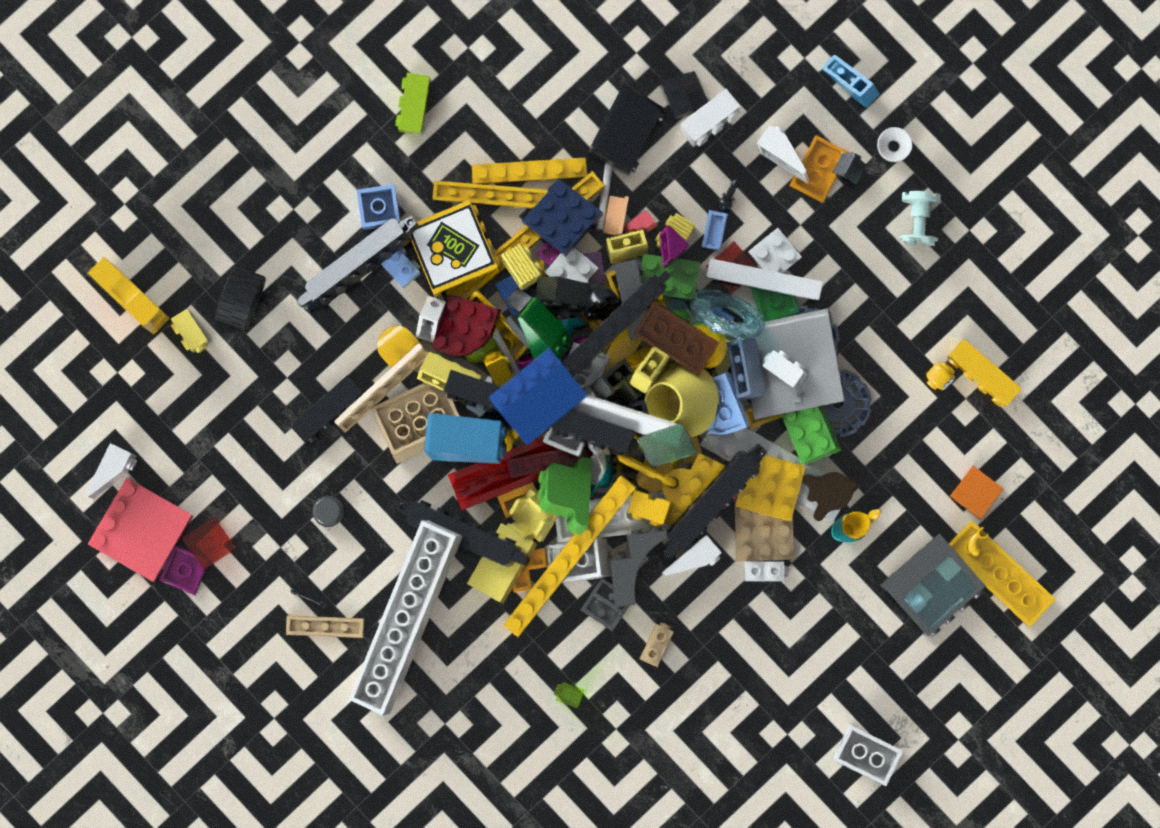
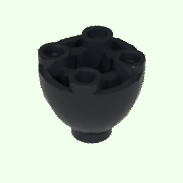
M589 280L586 283H590V291L586 306L582 307L583 313L588 321L599 319L605 321L621 305V301L609 287L599 284L595 280Z

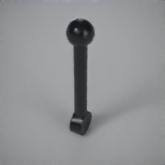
M295 587L290 590L292 595L297 594L320 605L322 609H326L328 606L325 601L320 602L298 591Z

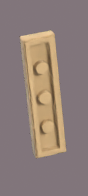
M287 615L286 635L363 638L364 619Z

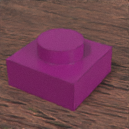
M548 243L544 244L536 252L548 267L561 254Z

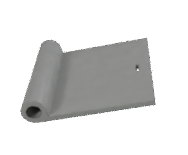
M829 308L739 327V331L736 332L737 339H756L766 395L751 400L755 420L845 401L831 328L833 327V320ZM774 350L779 353L781 350L790 356L788 359L794 364L797 361L805 367L804 372L808 375L798 390L763 367V360L769 352L772 353Z

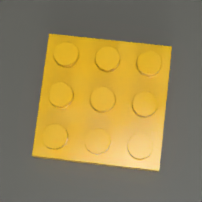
M765 455L759 463L761 465L759 468L760 472L753 479L750 478L746 482V488L741 493H738L735 507L791 522L806 466Z

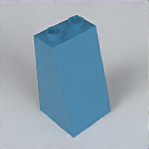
M428 413L424 451L432 460L501 464V458H504L505 448L502 446L503 439H506L507 430L501 421Z

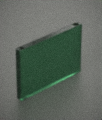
M682 423L637 438L651 468L694 455L697 452Z

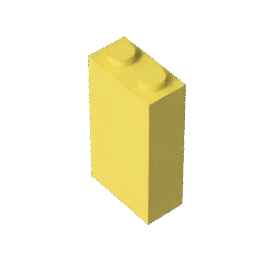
M501 523L496 533H499L498 538L505 540L508 537L517 541L516 545L521 547L520 551L530 557L537 546V543L533 541L534 537L531 536L524 539L511 528L512 525L510 523L507 525ZM482 556L467 584L504 604L525 566L514 562V565L506 567Z

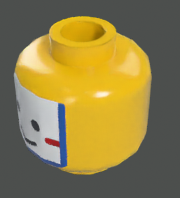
M937 362L926 374L929 379L927 383L934 390L937 388L945 390L954 381L955 371L946 362Z

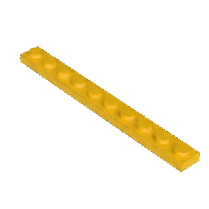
M592 171L573 186L572 189L589 201L605 186ZM525 226L492 253V256L497 255L501 265L498 266V274L496 270H493L452 287L445 293L447 296L451 294L469 299L476 290H481L506 269L501 261L503 253L518 244H522L524 248L530 249L542 238Z
M621 475L591 512L589 515V527L581 535H573L503 624L514 635L519 637L637 488L624 476Z

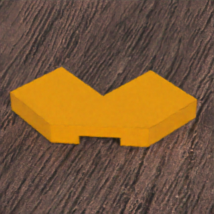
M545 548L534 549L530 556L529 564L525 565L513 586V592L532 589L529 570L548 567Z

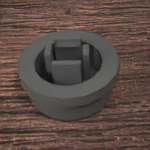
M323 496L314 503L312 508L313 517L319 525L333 527L342 520L344 507L337 498Z

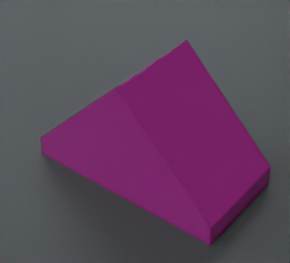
M669 225L659 234L663 268L671 265L689 246Z

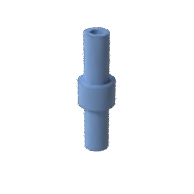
M704 297L699 301V304L710 310V313L715 317H724L729 324L733 321L734 317L722 310V307L718 304L714 305Z

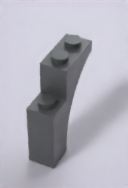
M661 527L650 528V532L642 533V529L631 530V534H626L629 558H626V555H615L614 559L610 560L616 607L636 605L635 580L638 569L648 552L654 546L667 539L666 530H662Z

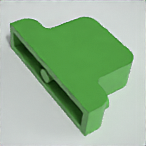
M584 457L580 458L576 463L573 462L571 467L552 463L545 471H541L539 475L540 489L537 495L542 511L565 517L568 530L578 535H581L589 527L592 459Z

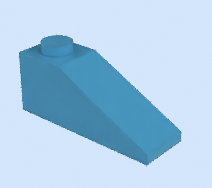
M835 54L822 67L826 74L866 108L880 95L871 81Z

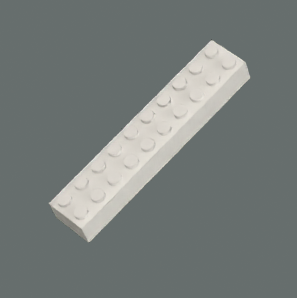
M421 521L349 700L381 715L391 713L463 537L462 535L433 522Z

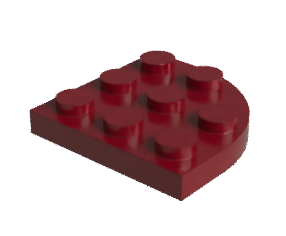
M449 294L431 349L453 356L473 354L479 348H483L492 338L501 309Z

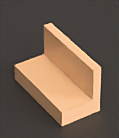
M609 197L603 234L617 237L622 235L629 197Z

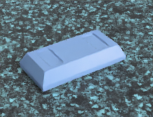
M709 210L702 242L703 248L720 251L728 214Z

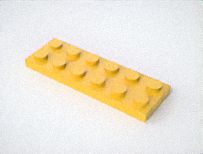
M970 520L949 545L984 583L985 587L1030 628L1056 599L989 536L985 539H979L978 547L981 549V553L974 557L969 552L968 544L971 537L980 527ZM980 530V536H985L986 533L983 530Z

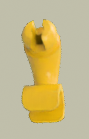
M980 527L969 540L968 549L974 557L981 553V549L978 547L979 539H985L989 535L988 533L983 537L980 536L979 532L984 527Z

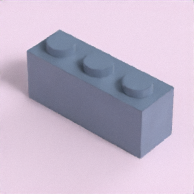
M739 338L728 342L727 348L737 399L752 400L766 395L756 339Z

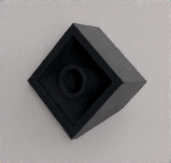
M695 71L680 74L660 82V89L675 121L693 114L708 103Z

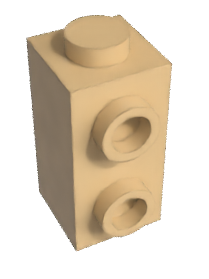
M662 622L660 625L655 624L641 654V660L658 667L673 634V631L670 630L671 626Z

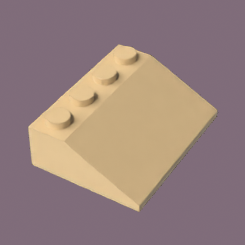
M423 383L371 407L397 464L424 451L428 413L459 416L453 401L446 398L447 395L442 390Z

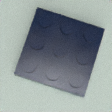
M559 179L522 220V223L566 257L603 216V212Z

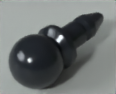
M738 178L733 180L727 193H723V197L718 200L719 210L723 212L731 210L733 206L732 201L735 200L733 196L739 183Z

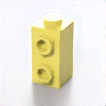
M188 309L171 318L173 322L171 327L176 334H181L183 337L181 342L187 351L190 349L193 353L196 351L200 353L207 348L206 345L210 342Z

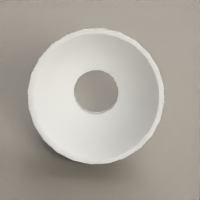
M892 127L881 133L878 138L877 148L879 154L885 160L899 162L910 154L912 140L905 130ZM889 142H897L899 144L898 151H890L888 149Z

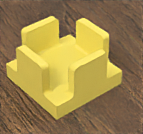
M530 488L524 497H520L515 501L509 511L510 515H514L512 519L517 522L513 523L511 528L524 539L533 536L538 542H542L558 518V515L542 511L539 506V499L537 498L538 491L535 488Z

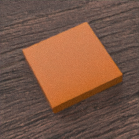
M972 466L950 497L981 519L1003 491V488Z

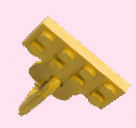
M698 452L690 469L684 467L673 469L671 464L650 454L647 455L643 463L626 454H623V457L616 455L620 462L639 471L636 481L641 488L652 493L662 490L666 499L674 502L668 521L670 525H673L726 466Z

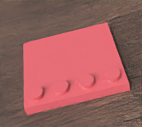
M126 478L88 545L150 581L155 582L193 515L131 479Z

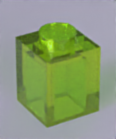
M563 682L562 685H557L554 695L557 696V701L578 708L584 690Z

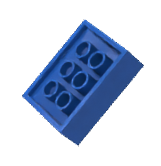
M549 348L493 393L489 400L524 443L529 445L584 400L587 395Z

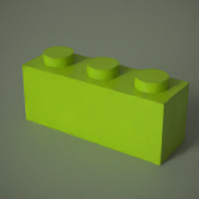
M407 73V77H403L402 89H404V96H400L399 99L401 114L396 117V126H399V132L422 135L431 81L430 76Z

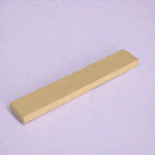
M418 343L334 422L343 431L347 432L371 410V407L378 404L425 360L428 355L427 350Z

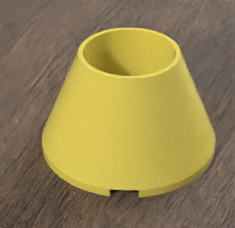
M673 362L664 367L647 391L645 402L649 415L684 426L681 437L690 438L704 433L715 421L717 405L719 404V392L714 379L706 369H703L698 376L678 362ZM671 387L680 398L681 407L678 416L671 410L668 401Z

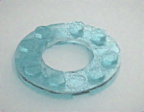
M701 290L694 294L690 303L691 311L696 316L695 319L708 326L709 330L714 333H722L744 341L745 339L759 336L765 326V323H763L764 317L760 311L749 302L733 294L730 296L721 293L719 290ZM710 308H727L733 313L738 314L744 323L738 322L737 324L732 320L722 321L723 317L715 316Z

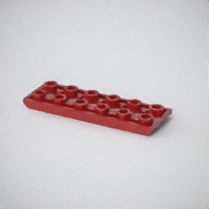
M544 436L532 441L529 445L524 444L511 449L509 452L506 451L504 458H501V464L476 463L448 474L461 511L539 480L540 473L510 479L506 464L507 459L558 450V448L544 443Z

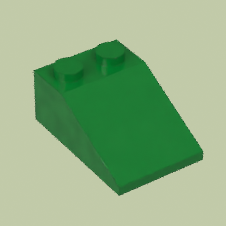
M536 297L532 298L518 317L532 356L535 360L550 348L561 361L572 345L571 338L568 336L566 328Z

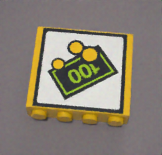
M469 200L417 221L419 227L410 235L429 285L437 299L443 297L441 292L493 270H496L497 274L499 273L498 266H501L497 255L492 256L490 251L494 249L489 238L485 239L483 233L487 231L483 222H478L476 216L479 215L476 205L472 206Z

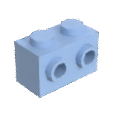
M401 248L391 258L381 263V265L404 289L421 273L418 270L420 266L414 259L410 261L405 256L408 254L406 250Z

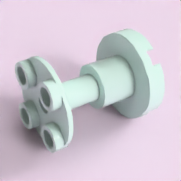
M909 191V195L906 192L902 193V201L911 203V217H914L913 235L900 236L905 245H916V242H922L925 246H935L938 238L926 236L925 225L926 218H930V205L940 203V194L936 193L934 196H931V192Z

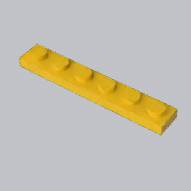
M586 158L472 165L473 184L573 179L587 176Z
M434 181L432 200L463 203L469 200L471 204L533 209L546 195L548 190Z

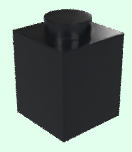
M842 153L832 173L843 181L857 184L867 164L861 161L862 157L856 153Z

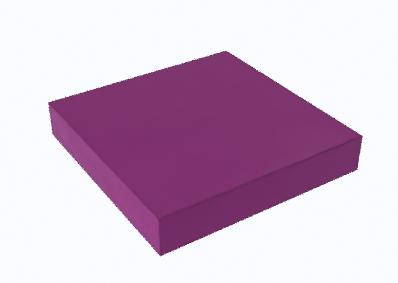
M175 546L159 581L196 595L210 560Z

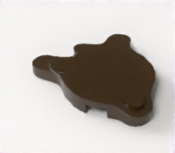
M838 472L826 473L819 477L806 474L802 479V482L809 488L808 501L817 502L818 504L813 514L816 521L823 520L830 511L844 508L859 487L857 480L849 479Z

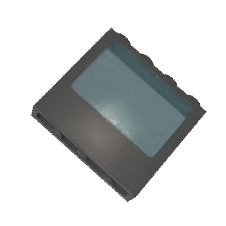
M941 534L936 535L880 584L924 632L923 635L925 637L930 635L934 637L941 631L939 627L943 623L949 624L955 618L954 614L958 610L962 612L970 605L968 603L969 600L973 597L977 599L984 593L982 589L985 587L984 583Z

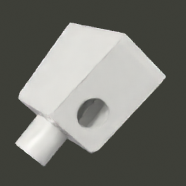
M435 296L427 297L419 316L416 338L434 342L446 304L444 297L438 299ZM427 320L433 321L432 325H429Z

